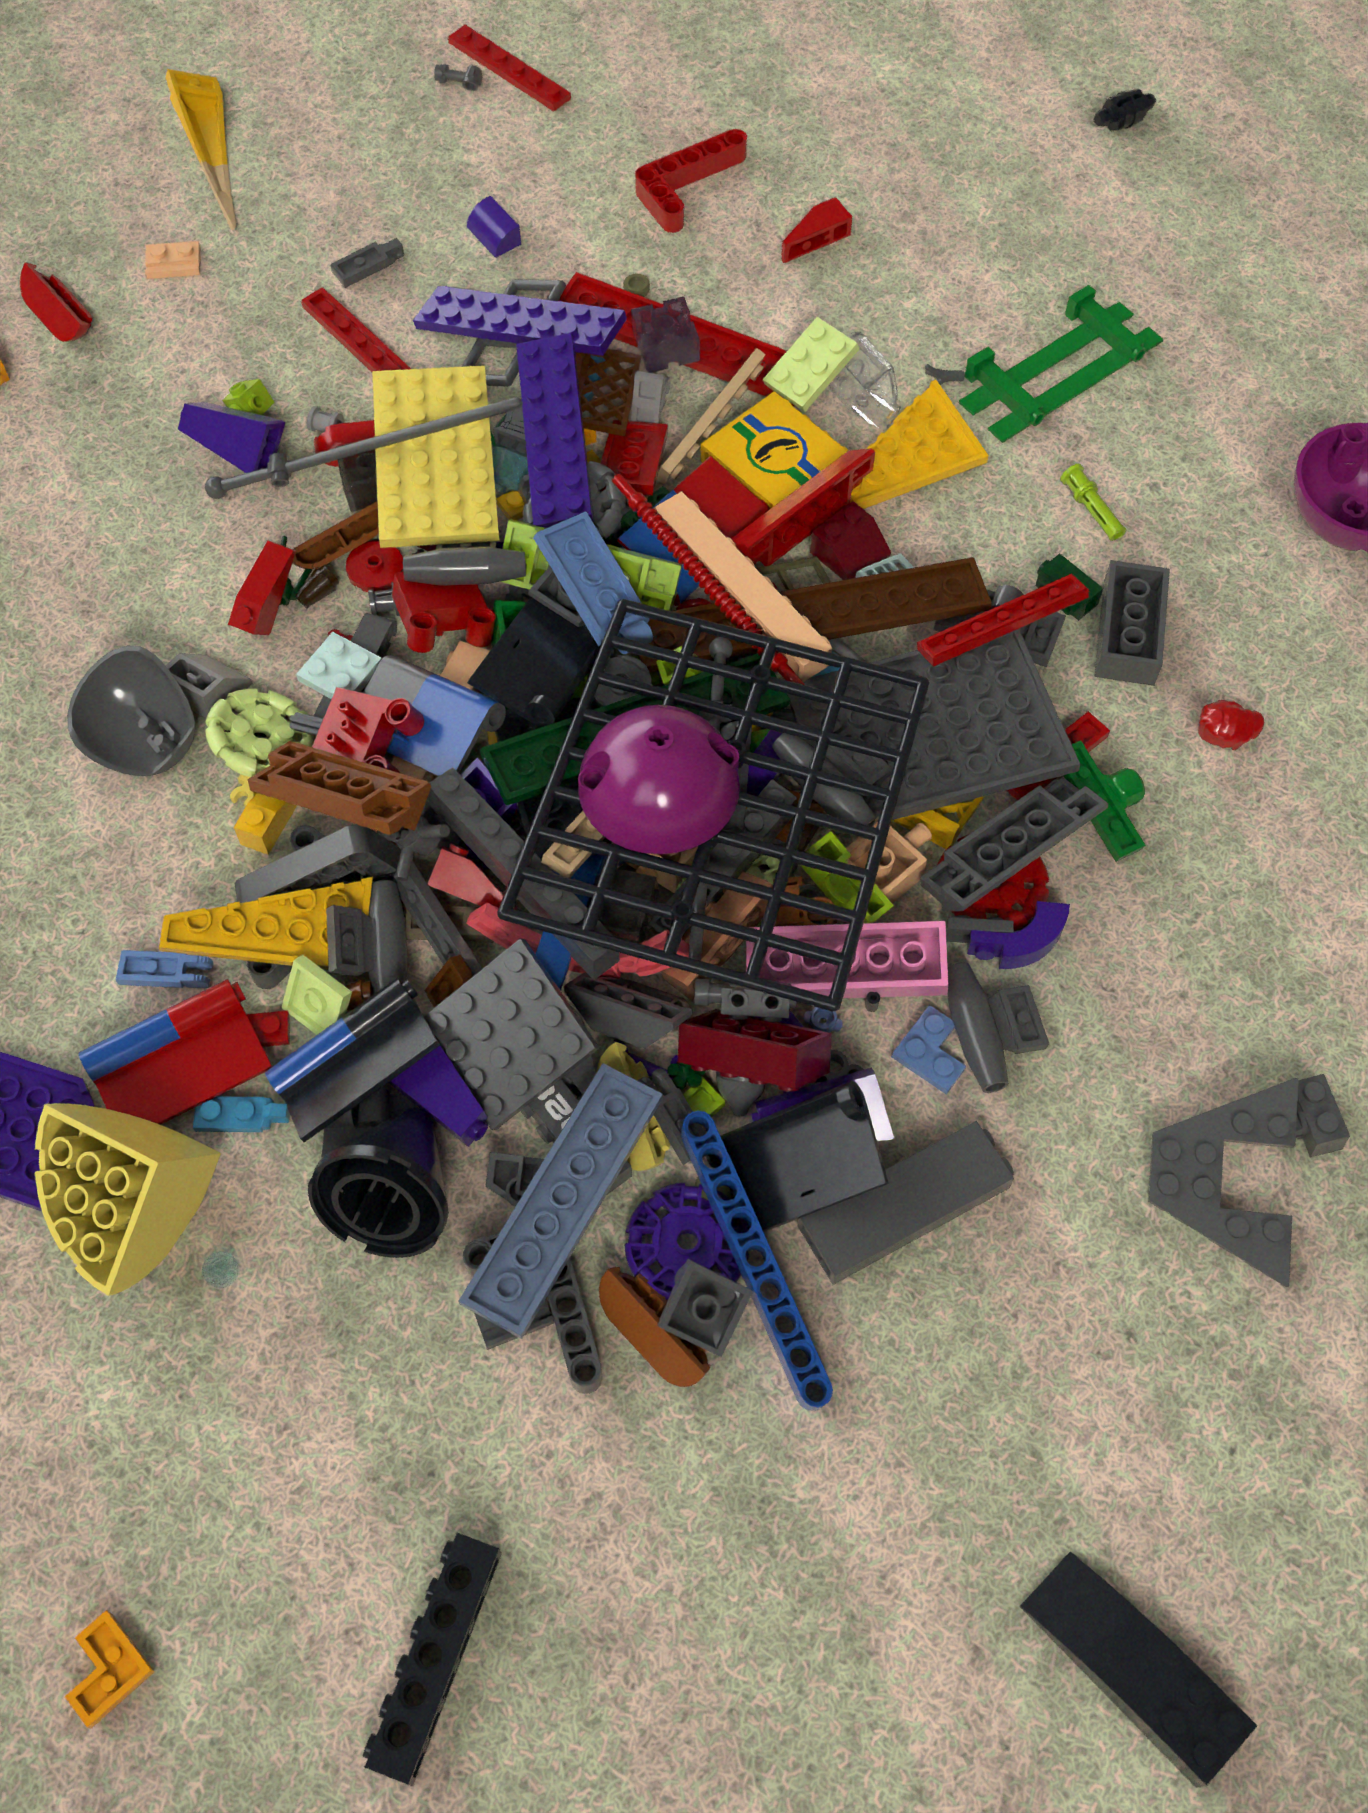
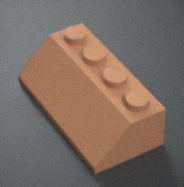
M744 871L738 877V879L771 888L773 886L768 881ZM723 889L725 894L717 903L715 901L711 902L705 910L706 916L746 927H756L763 919L768 901ZM691 927L685 932V934L682 937V940L688 944L690 940ZM704 929L701 961L723 967L744 940ZM673 967L660 971L665 981L692 1002L695 1000L696 979H713Z

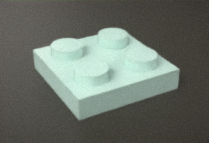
M332 632L297 672L296 676L302 684L332 699L336 687L361 692L370 681L382 658Z

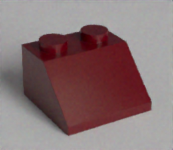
M851 501L820 525L811 535L810 553L814 557L817 556L819 561L842 580L856 578V572L888 558L892 553L874 517L854 501Z

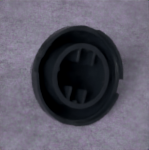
M418 1108L405 1109L332 1150L318 1162L308 1183L309 1202L317 1218L333 1235L343 1242L350 1236L357 1241L367 1244L364 1252L390 1258H405L419 1255L436 1244L438 1237L446 1226L449 1210L434 1124L428 1113Z

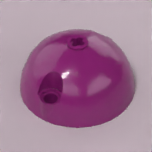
M1368 423L1340 424L1316 434L1301 450L1294 475L1297 506L1310 529L1324 541L1349 551L1365 550L1368 552Z
M650 705L630 710L608 722L598 732L585 752L578 777V794L581 807L590 823L604 837L626 849L649 854H669L692 849L718 834L728 823L736 809L740 789L738 775L739 752L734 746L728 744L719 731L707 720L685 709L669 705Z

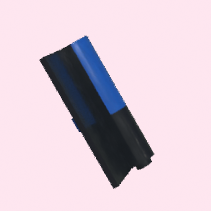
M397 977L265 1072L271 1086L287 1104L286 1106L298 1135L304 1143L440 1046L414 999L419 994L408 979L402 982Z

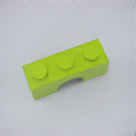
M832 831L805 851L809 854L848 864V859L852 856ZM801 865L834 905L851 910L854 909L861 881ZM875 883L863 924L874 923L894 906Z

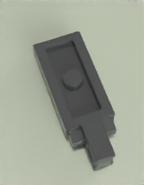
M398 238L385 244H378L375 241L331 263V271L343 287L347 288L392 265L395 260L405 256L403 245Z

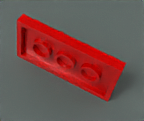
M613 420L612 424L621 425V422ZM628 421L625 437L614 434L608 435L600 464L610 468L615 475L621 474L637 493L653 495L668 436V424Z

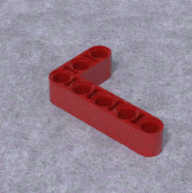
M740 129L728 130L637 168L635 171L636 195L662 229L669 233H676L684 227V203L674 190L745 161L747 153L746 133Z

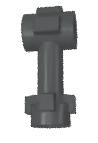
M446 64L436 65L434 70L435 81L444 84L448 80L463 82V87L466 90L476 91L477 87L481 86L483 79L481 69L475 65L468 66L466 72L451 70L449 65Z

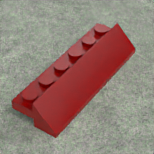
M872 448L849 450L732 537L731 539L735 543L736 548L744 557H749L754 564L760 561L765 566L772 565L850 503L852 490L862 483L866 475L873 471L875 451Z

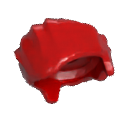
M1218 700L1204 705L1202 708L1198 733L1204 741L1212 745L1220 746L1222 749L1231 748L1232 750H1237L1246 742L1259 736L1265 723L1264 717L1260 712L1244 709L1242 705L1234 701Z

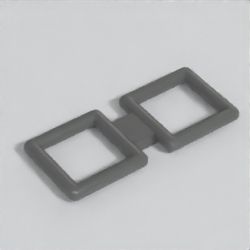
M513 279L503 294L515 295L518 290L551 291L546 300L559 301L566 288V284L562 280ZM477 338L461 367L475 366L486 346L517 348V343ZM517 353L504 375L486 374V386L509 387L512 385L519 372Z

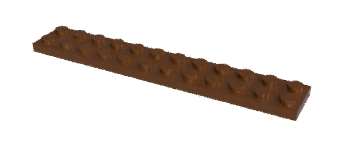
M974 557L779 592L782 596H786L801 616L807 617L812 627L828 640L990 610L992 605ZM715 603L672 611L734 628L737 626V624H731L732 618L727 619L725 617L726 612L722 613L720 611L721 606L717 607ZM649 619L647 624L652 631L653 640L648 644L672 651L680 646L683 647L688 628ZM701 632L694 653L699 658L714 661V658L709 653V645L718 636ZM728 639L733 647L730 658L758 653V649H753L752 645ZM637 654L638 659L647 666L649 673L659 671L656 663L657 659Z

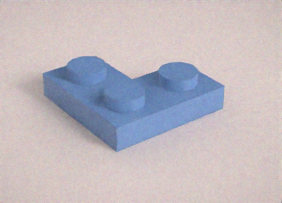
M930 1005L891 1056V1058L946 1095L966 1068V1065L940 1049L955 1029L953 1020Z

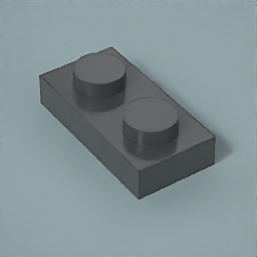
M967 915L948 917L946 923V942L967 943L971 930L1012 933L1014 932L1013 921L1004 920L999 917L975 919Z

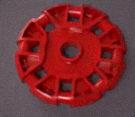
M967 834V835H965V836L959 838V839L957 840V843H958L960 840H962L963 838H965L966 836H968L969 834ZM944 852L940 857L938 864L944 861ZM1039 856L1001 883L999 888L993 889L965 910L951 912L955 916L967 915L975 919H987L986 913H997V917L1013 921L1014 931L1026 927L1028 921L1034 916L1037 901L1047 902L1049 889L1046 888V883L1049 882V875L1046 865ZM1024 883H1033V888L1024 889ZM1018 903L1023 909L1021 911L1014 910L1012 906Z

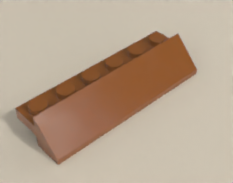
M292 741L269 753L270 766L247 779L250 791L389 835L398 832L401 827L415 831L431 790V783L429 781Z

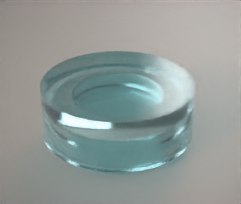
M223 1251L215 1252L204 1261L202 1274L210 1286L225 1288L233 1284L237 1279L239 1264L230 1253Z

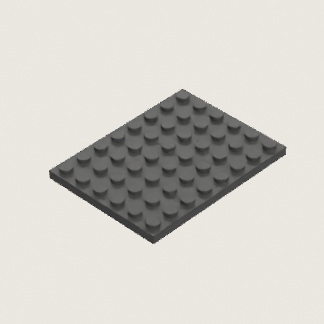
M1019 629L934 667L918 650L869 662L926 677L929 680V687L892 820L1079 771L1080 762ZM838 671L811 677L804 684L832 692ZM851 671L844 696L909 712L915 688ZM787 694L790 698L789 705L795 722L821 729L828 704ZM840 708L833 733L839 734L847 727H850L863 741L898 750L905 724ZM802 738L815 748L816 741ZM882 759L891 769H893L894 762ZM891 773L889 777L876 786L887 788ZM861 795L879 819L883 801ZM835 831V834H836V835L842 833V832H839V831Z

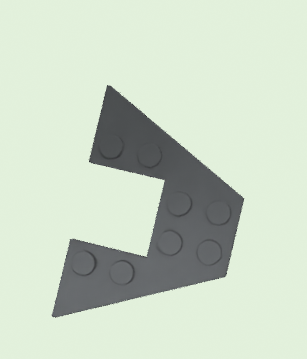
M1293 1078L1157 1130L1152 1134L1148 1202L1202 1234L1224 1250L1237 1256L1251 1267L1261 1271L1283 1287H1289L1292 1216L1220 1208L1224 1141L1294 1148L1296 1146L1298 1078Z

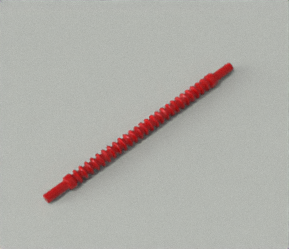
M621 474L615 475L612 482L628 499V506L634 512H637L638 517H642V522L647 523V527L652 529V533L657 535L659 541H663V546L668 547V551L673 553V557L679 558L678 563L684 564L683 569L689 570V576H694V581L700 582L699 587L705 588L704 593L710 594V600H715L717 607L721 606L720 611L722 613L726 612L725 617L727 619L732 618L731 624H737L736 628L762 635V629H756L757 624L755 622L751 623L752 618L746 616L745 610L740 611L741 605L735 604L736 600L730 598L729 592H724L725 587L719 586V580H714V575L709 574L708 568H703L704 563L698 562V556H693V551L688 550V545L683 544V539L677 538V532H672L673 528L667 526L668 522L662 520V515L657 514V510L652 508V504L647 502V498L641 492L637 493ZM752 645L753 649H758V655L761 656L764 648ZM776 652L770 669L773 672H779L787 681L805 685L787 664L788 659L784 654Z

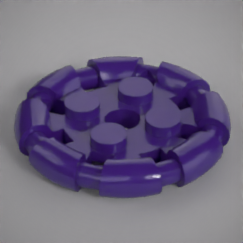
M685 1182L659 1188L653 1192V1197L646 1202L642 1201L636 1207L627 1224L626 1233L629 1236L628 1243L624 1244L626 1260L634 1277L638 1273L643 1275L648 1280L647 1283L667 1300L675 1286V1275L679 1268L686 1263L687 1259L709 1269H713V1266L716 1265L722 1275L735 1282L741 1277L731 1250L722 1249V1240L726 1239L719 1223L716 1224L710 1217L714 1211L709 1200L701 1198L702 1190L704 1191L700 1183L699 1186H687ZM716 1190L717 1195L720 1199L725 1201L730 1200V1198L726 1196L724 1193H722L719 1190ZM684 1199L698 1200L697 1207L684 1206ZM663 1207L669 1214L660 1220L655 1212ZM736 1218L731 1221V1226L737 1233L742 1234L749 1231L744 1219ZM653 1234L652 1244L642 1243V1236ZM683 1234H691L697 1239V1245L690 1250L682 1249L677 1243L679 1237ZM746 1253L745 1255L747 1262L750 1255L749 1253ZM657 1260L662 1270L655 1275L649 1266Z

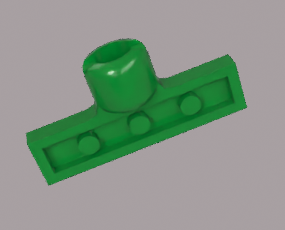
M1082 741L1072 744L1080 762V768L1078 772L1063 776L1079 790L1086 786L1108 803V808L1090 821L1115 862L1142 850L1146 845L1125 811L1126 808L1139 803L1144 798L1145 786L1142 778L1135 770L1123 768L1113 774L1104 775L1100 772Z

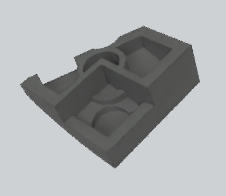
M490 1152L485 1187L516 1207L544 1159Z

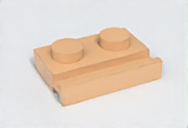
M199 241L146 245V278L200 275L201 247Z

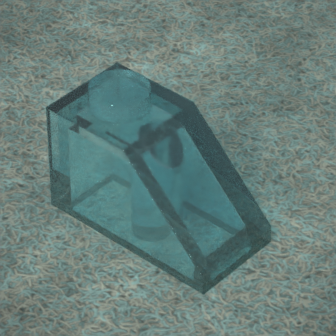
M493 445L492 457L495 490L506 493L507 488L518 491L517 488L522 476L529 474L527 457Z

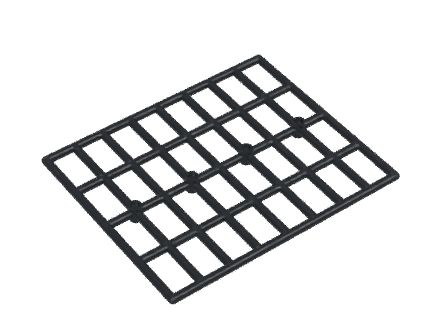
M620 599L613 612L499 906L498 917L504 921L824 1010L838 1011L842 1004L929 687V680L926 677L634 601ZM626 613L688 628L689 630L681 652L619 637L618 634ZM701 632L764 648L759 664L753 667L752 671L695 657L693 653ZM613 648L676 664L668 688L665 689L605 673L604 671ZM780 652L839 668L832 692L770 676V668L775 653ZM688 668L750 684V691L744 709L680 693ZM851 671L914 687L915 690L909 712L844 696ZM599 684L663 701L662 705L675 706L676 704L739 721L734 739L728 742L739 752L738 769L743 764L805 780L797 807L739 791L738 805L793 819L785 847L721 830L707 842L698 845L692 865L690 866L629 850L613 842L609 844L545 826L555 798L581 805L578 791L560 785L570 759L582 762L587 751L575 747L585 721L605 726L617 717L590 710ZM768 689L828 704L821 729L756 713L761 695L765 694ZM840 708L905 724L898 750L833 733ZM755 725L816 741L809 768L746 751L745 744L751 726ZM829 745L894 762L888 787L884 788L821 771ZM817 783L882 800L883 805L876 828L811 811L810 806ZM805 823L872 840L865 868L798 851ZM544 839L606 856L597 885L529 867L539 840ZM717 843H722L781 859L772 888L705 870L711 848L715 847ZM619 861L687 878L680 901L670 906L610 889ZM793 863L861 881L854 909L851 910L785 892ZM524 880L592 898L582 927L513 909ZM700 882L767 900V906L759 930L693 912L692 905ZM608 902L670 919L671 928L664 949L660 950L595 932L604 903ZM781 904L848 922L849 927L842 952L772 934ZM690 926H695L755 943L746 973L678 955L677 951L683 932L689 929ZM768 947L836 965L837 970L830 995H822L759 977Z

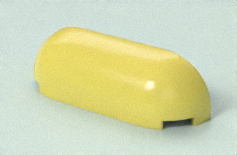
M618 1042L613 1043L605 1050L599 1060L596 1071L597 1073L602 1063L637 1081L645 1076L646 1078L649 1077L643 1063L640 1061L636 1064L625 1052L627 1047ZM654 1115L627 1159L633 1170L644 1171L659 1166L664 1162L665 1151L670 1149V1142Z

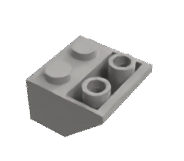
M179 653L165 665L180 685L191 710L205 718L211 707L219 699L225 700L229 693L247 689L253 684L252 679L208 655Z

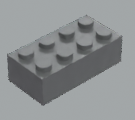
M1110 560L1103 583L1104 589L1102 593L1094 677L1155 685L1163 664L1170 568Z

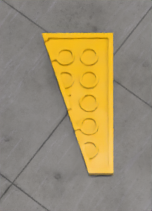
M373 877L363 878L361 881L344 884V882L331 884L330 887L311 890L309 888L261 897L250 902L228 903L227 906L201 908L164 915L159 951L289 966L293 965L294 959L304 955L321 969L329 970L326 909L333 905L362 909V912L368 916Z

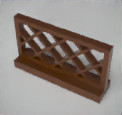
M607 349L603 356L575 352L582 412L588 411L593 416L589 419L583 418L584 429L625 437L633 401L635 374L639 371L642 355ZM591 356L604 358L605 361L597 364ZM626 362L634 364V366L624 369L619 363ZM612 367L617 373L608 376L604 370ZM596 373L601 379L592 382L588 376ZM624 379L629 385L620 388L615 382ZM608 385L612 392L604 394L599 388ZM592 392L597 398L588 401L583 395ZM619 397L624 404L616 407L611 400ZM604 404L608 411L599 413L595 407ZM615 416L621 422V425L609 423L607 419Z

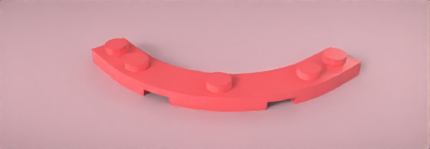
M489 903L470 913L466 924L492 941L508 949L520 938L525 939L536 954L542 934L526 926L501 920L497 915L499 908ZM669 930L639 944L663 950ZM681 939L677 954L688 957L689 944ZM620 953V961L599 977L620 978L621 973L634 972L641 977L658 973L670 968V966ZM573 958L571 959L569 971L581 974L587 973Z

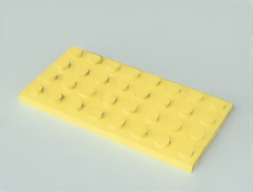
M485 366L372 371L375 437L488 405ZM489 417L375 449L380 548L499 541Z

